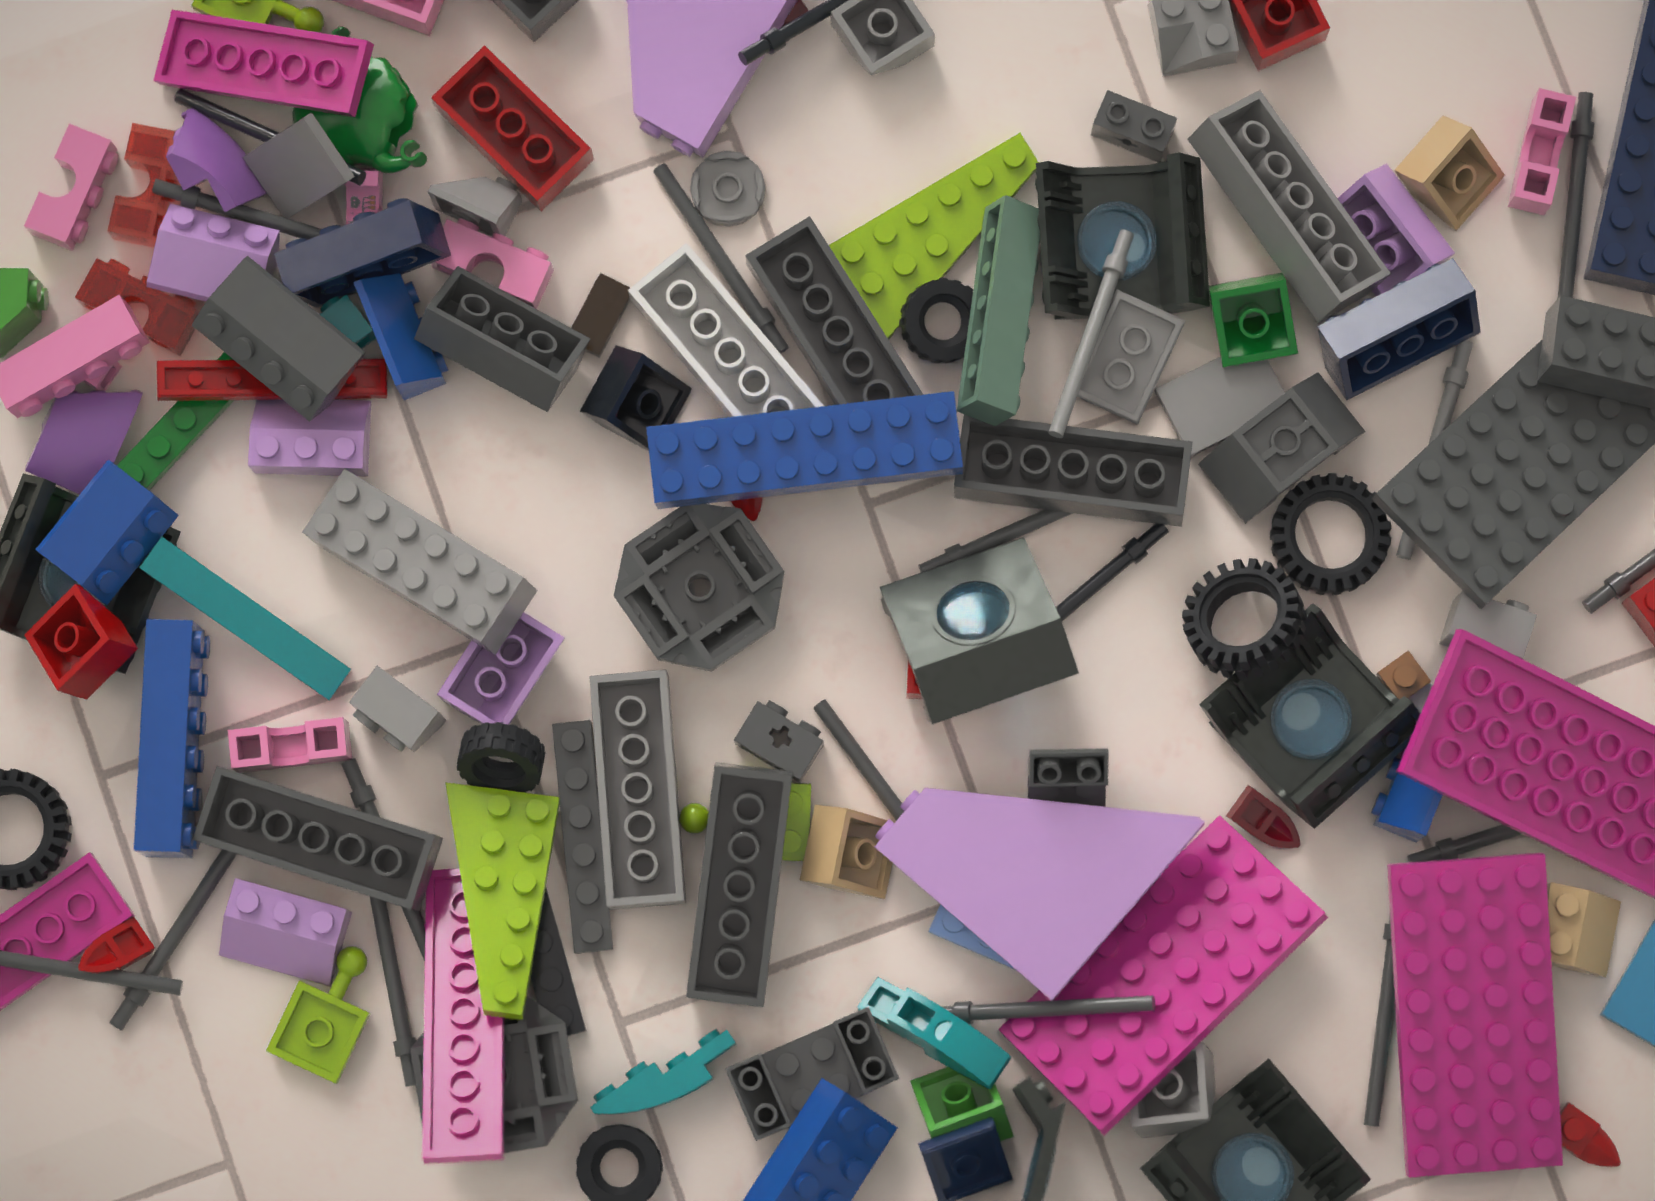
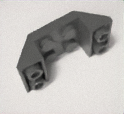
M1319 372L1289 389L1234 431L1198 465L1246 524L1275 502L1277 497L1332 454L1336 455L1365 433V430Z
M1108 748L1029 750L1028 799L1106 807Z
M869 1007L838 1019L833 1024L764 1054L760 1053L725 1068L755 1141L790 1128L821 1078L855 1099L899 1079Z

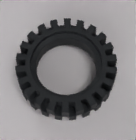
M1328 473L1324 477H1321L1319 474L1312 476L1310 480H1303L1295 488L1289 490L1273 515L1272 528L1270 530L1273 556L1276 555L1277 565L1282 570L1284 569L1288 574L1287 577H1290L1293 582L1296 581L1301 584L1300 588L1306 591L1309 589L1315 590L1316 594L1320 595L1325 593L1340 595L1344 591H1353L1371 579L1388 554L1387 551L1392 538L1390 537L1391 521L1387 520V514L1372 500L1376 492L1371 493L1367 490L1368 485L1362 481L1359 484L1352 481L1353 477L1345 475L1342 478L1337 477V473ZM1326 500L1341 502L1352 508L1362 520L1365 528L1363 551L1354 562L1345 567L1331 569L1317 566L1306 559L1299 550L1295 535L1297 519L1307 507L1316 502Z
M1249 558L1248 567H1245L1241 559L1233 560L1234 570L1229 571L1225 563L1217 566L1221 573L1220 576L1215 578L1210 571L1204 574L1203 577L1207 583L1205 587L1198 582L1195 583L1192 589L1196 597L1187 595L1185 604L1189 610L1182 611V618L1185 622L1182 625L1188 642L1204 666L1207 664L1209 670L1215 674L1220 670L1223 677L1230 679L1235 671L1239 680L1248 679V670H1252L1256 678L1263 676L1264 673L1261 666L1266 664L1269 665L1272 672L1278 669L1279 666L1275 660L1278 656L1287 662L1292 657L1288 647L1298 649L1301 644L1297 634H1305L1306 627L1303 621L1307 620V616L1303 608V601L1290 577H1287L1285 571L1280 567L1275 570L1273 564L1268 561H1264L1261 567L1257 559ZM1253 591L1266 594L1276 601V620L1268 633L1258 641L1243 646H1231L1219 642L1212 636L1211 626L1213 617L1217 609L1232 596Z
M0 769V796L16 794L29 798L37 806L43 819V837L36 851L26 860L17 864H0L1 889L17 890V888L21 887L26 889L32 887L33 883L37 881L42 882L47 879V874L51 870L55 872L60 866L58 861L61 857L65 858L68 852L65 849L67 841L71 842L72 833L69 832V825H72L71 817L67 815L66 809L68 807L65 801L61 800L59 792L50 786L48 782L19 769Z

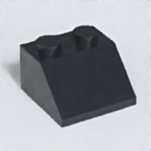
M616 345L580 412L605 429L649 451L646 427L673 424L692 388L643 353Z

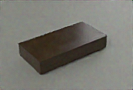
M602 273L599 274L571 327L590 338L586 351L599 358L630 302L628 294L630 287Z

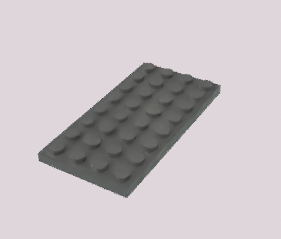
M1542 340L1372 498L1481 609L1655 444V409L1537 382Z

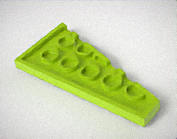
M1021 133L1016 134L829 245L888 340L899 327V319L902 316L900 311L902 305H905L909 294L922 284L943 278L982 232L985 207L1004 195L1013 198L1036 172V163L1039 162Z
M445 782L483 1012L487 1016L523 1020L560 797Z

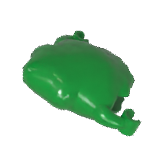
M339 26L333 30L332 35L349 37L350 31L346 27ZM371 56L356 117L293 108V124L312 113L344 161L352 166L363 165L373 167L382 173H397L410 166L415 168L421 167L427 162V156L423 152H418L415 156L411 157L412 153L420 148V145L415 140L405 141L400 148L401 156H393L397 150L399 139L412 130L414 114L418 103L398 70L392 67L385 58H374Z

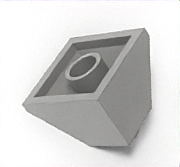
M487 177L433 184L428 190L435 210L457 220L460 218L472 222L479 227L480 231L490 236L493 233L505 236L522 204L520 193L516 191L518 187L501 177H497L496 181Z

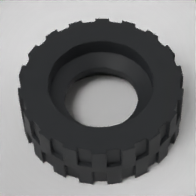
M940 278L920 285L909 294L905 305H902L900 311L902 316L899 319V327L902 328L901 335L903 341L906 340L911 352L917 353L918 357L923 360H929L931 363L937 364L950 363L964 358L973 289L971 287L961 284V281ZM939 302L953 305L961 317V326L958 333L947 340L934 338L925 327L924 319L927 310Z
M502 722L482 723L479 726H472L469 731L467 730L464 733L457 760V771L460 772V777L465 779L470 786L526 793L529 790H534L536 785L540 783L546 753L544 752L545 747L544 744L540 743V739L536 735L534 736L530 731L521 729L516 725L503 724ZM489 756L502 757L514 762L497 761L489 758Z
M624 1124L602 1127L600 1130L593 1132L580 1148L581 1150L576 1159V1176L579 1180L580 1188L591 1201H647L653 1196L660 1184L663 1171L661 1153L653 1139L638 1128ZM615 1148H624L631 1151L636 1156L639 1164L637 1177L632 1183L624 1187H615L608 1184L603 1179L600 1171L602 1158L608 1151Z

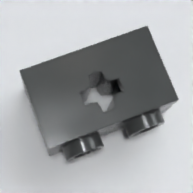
M1107 90L1093 122L1091 135L1160 163L1174 132L1177 118Z
M770 700L766 705L757 701L734 739L735 745L777 770L792 771V779L801 783L824 746V740L819 738L821 731L803 720L797 725L787 719L788 711ZM784 730L788 731L787 737L791 742L790 745L781 744L779 748L774 747L773 732L780 735Z

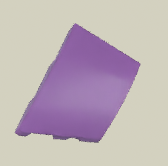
M194 108L182 113L183 125L175 131L173 145L169 147L166 158L183 191L208 180L224 212L267 194L243 159L247 154L220 126Z
M98 390L88 393L73 391L65 397H55L42 423L41 435L25 466V471L45 478L80 495L107 460L114 463L143 392L139 390H131L130 392H105V390Z

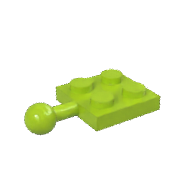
M194 0L191 5L193 10L211 16L269 24L272 16L276 14L293 22L296 29L320 33L324 26L323 15L318 9L314 7L299 9L281 0Z
M792 783L782 860H804L810 831L811 783ZM699 803L686 805L679 817L682 828L693 834L703 832L707 828L709 811Z
M355 946L346 947L339 952L336 959L339 972L329 993L299 980L266 1049L267 1052L335 1084H338L371 1014L342 1000L352 978L362 974L367 966L366 954Z

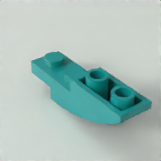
M878 976L857 1006L858 1011L869 1007L877 1024L922 1047L927 1056L990 1090L1011 1060V1056L997 1044L948 1010L908 987L904 991Z
M714 1029L698 1041L701 1046L699 1050L690 1056L684 1051L666 1064L669 1071L665 1074L662 1073L655 1062L647 1066L645 1061H642L625 1074L629 1080L618 1088L610 1084L593 1097L597 1103L590 1108L596 1115H618L648 1110L678 1100L712 1081L714 1078L705 1066L737 1043L727 1030L720 1034L717 1029Z

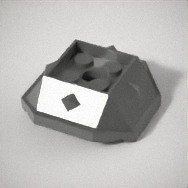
M710 504L682 506L624 545L613 596L657 660L712 672L775 629L785 572L741 508L721 507ZM705 579L711 584L709 593L702 597L691 594L689 588L694 580Z
M527 995L523 1020L504 1018V1068L507 1073L504 1082V1153L546 1147L578 1102L566 1023ZM424 1032L410 1048L422 1127Z

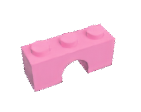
M1541 88L1538 89L1532 99L1508 207L1545 215L1552 205L1560 170L1557 168L1563 142L1569 131L1576 101L1575 96Z
M68 125L54 158L61 167L75 172V185L68 194L62 197H52L41 192L38 193L24 225L31 235L73 251L76 242L81 243L88 230L86 219L91 208L96 209L103 196L101 185L106 174L111 175L118 162L117 148L110 139L75 125Z
M459 218L457 223L449 219L446 220L443 229L451 256L431 263L432 268L451 275L457 266L471 273L475 266L481 262H496L504 268V276L498 288L537 309L554 271L551 262L547 261L548 255L531 247H528L526 251L513 246L514 242L501 234L493 233L492 237L478 232L479 227L467 220Z
M344 717L305 721L304 725L294 727L269 728L267 726L228 730L231 769L238 773L332 763L352 759L349 722Z

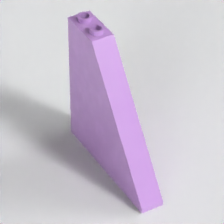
M627 0L633 109L635 116L641 123L639 128L656 139H659L661 134L673 141L671 146L688 157L695 153L703 158L765 56L763 55L750 64L744 65L739 59L738 52L759 41L760 35L771 28H781L798 0Z
M924 788L921 793L914 790L900 806L904 813L895 823L889 819L875 835L879 842L874 847L1053 1001L1205 825V822L1200 817Z

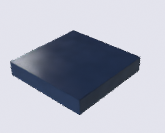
M992 1117L918 1143L938 1201H956L1013 1180Z

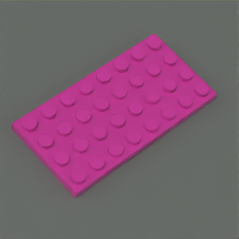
M1456 629L1396 772L1655 899V726L1464 629Z
M1219 815L1174 859L1054 999L1073 1000L1154 995L1155 1011L1009 1018L998 1030L1105 1136L1328 917L1316 903ZM1038 990L1027 1002L1052 1000Z
M1531 853L1387 864L1405 1175L1411 1178L1562 1166L1563 1156L1545 854Z

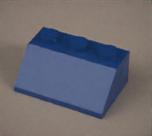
M400 273L360 279L353 282L394 384L403 400H408L446 384L442 373L449 370L443 355L436 351L433 352L431 348L414 339L422 317L419 318L414 306L420 303V299L413 282L405 284Z
M107 460L35 550L107 606L179 515L113 462Z
M1406 746L1400 759L1397 757L1392 759L1385 777L1390 779L1391 783L1386 794L1379 792L1371 813L1377 815L1374 822L1375 826L1417 843L1426 837L1442 794L1396 772L1407 748Z

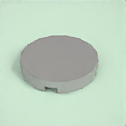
M726 150L713 153L700 163L692 174L690 192L693 204L703 218L715 225L731 227L743 224L756 215L764 201L765 183L762 171L749 157L740 152Z

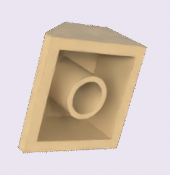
M1444 115L1394 170L1409 192L1454 230H1458L1505 176L1473 128Z
M815 805L800 881L830 889L885 899L892 862L874 846L879 842L875 835L888 820L848 808Z
M1553 882L1548 883L1551 965L1607 977L1621 901L1590 890Z

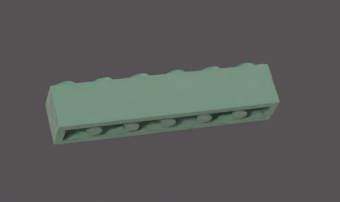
M1007 195L991 203L984 210L957 412L993 426L1015 416L1020 406L1019 388L1021 377L1025 370L1023 358L1025 344L1030 334L1028 327L1029 313L1034 302V294L1032 293L1033 283L1039 266L1037 260L1040 242V229L1037 223L1039 208Z

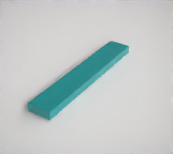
M163 537L159 539L139 567L327 700L331 699L351 670V668Z

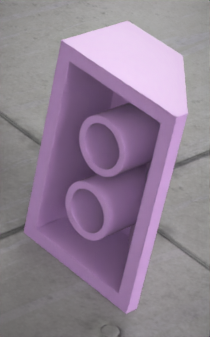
M1387 163L1364 174L1338 197L1340 203L1391 273L1372 290L1375 296L1392 289L1393 286L1401 281H1408L1424 273L1435 264H1442L1455 254Z
M170 203L158 229L147 278V287L206 302L246 256H249L273 276L277 267L274 253L279 251L280 230Z
M257 400L250 425L248 466L255 474L340 476L342 471L346 469L356 476H368L371 401L333 400L328 408L309 422L284 400Z
M523 612L496 655L471 640L437 695L441 700L480 724L502 722L503 724L510 725L565 638Z
M235 878L224 914L219 955L331 986L337 966L336 959L342 949L352 912L342 907Z

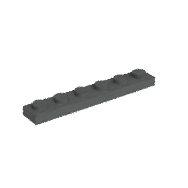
M591 720L552 724L574 953L613 950L610 910L606 905L599 798Z

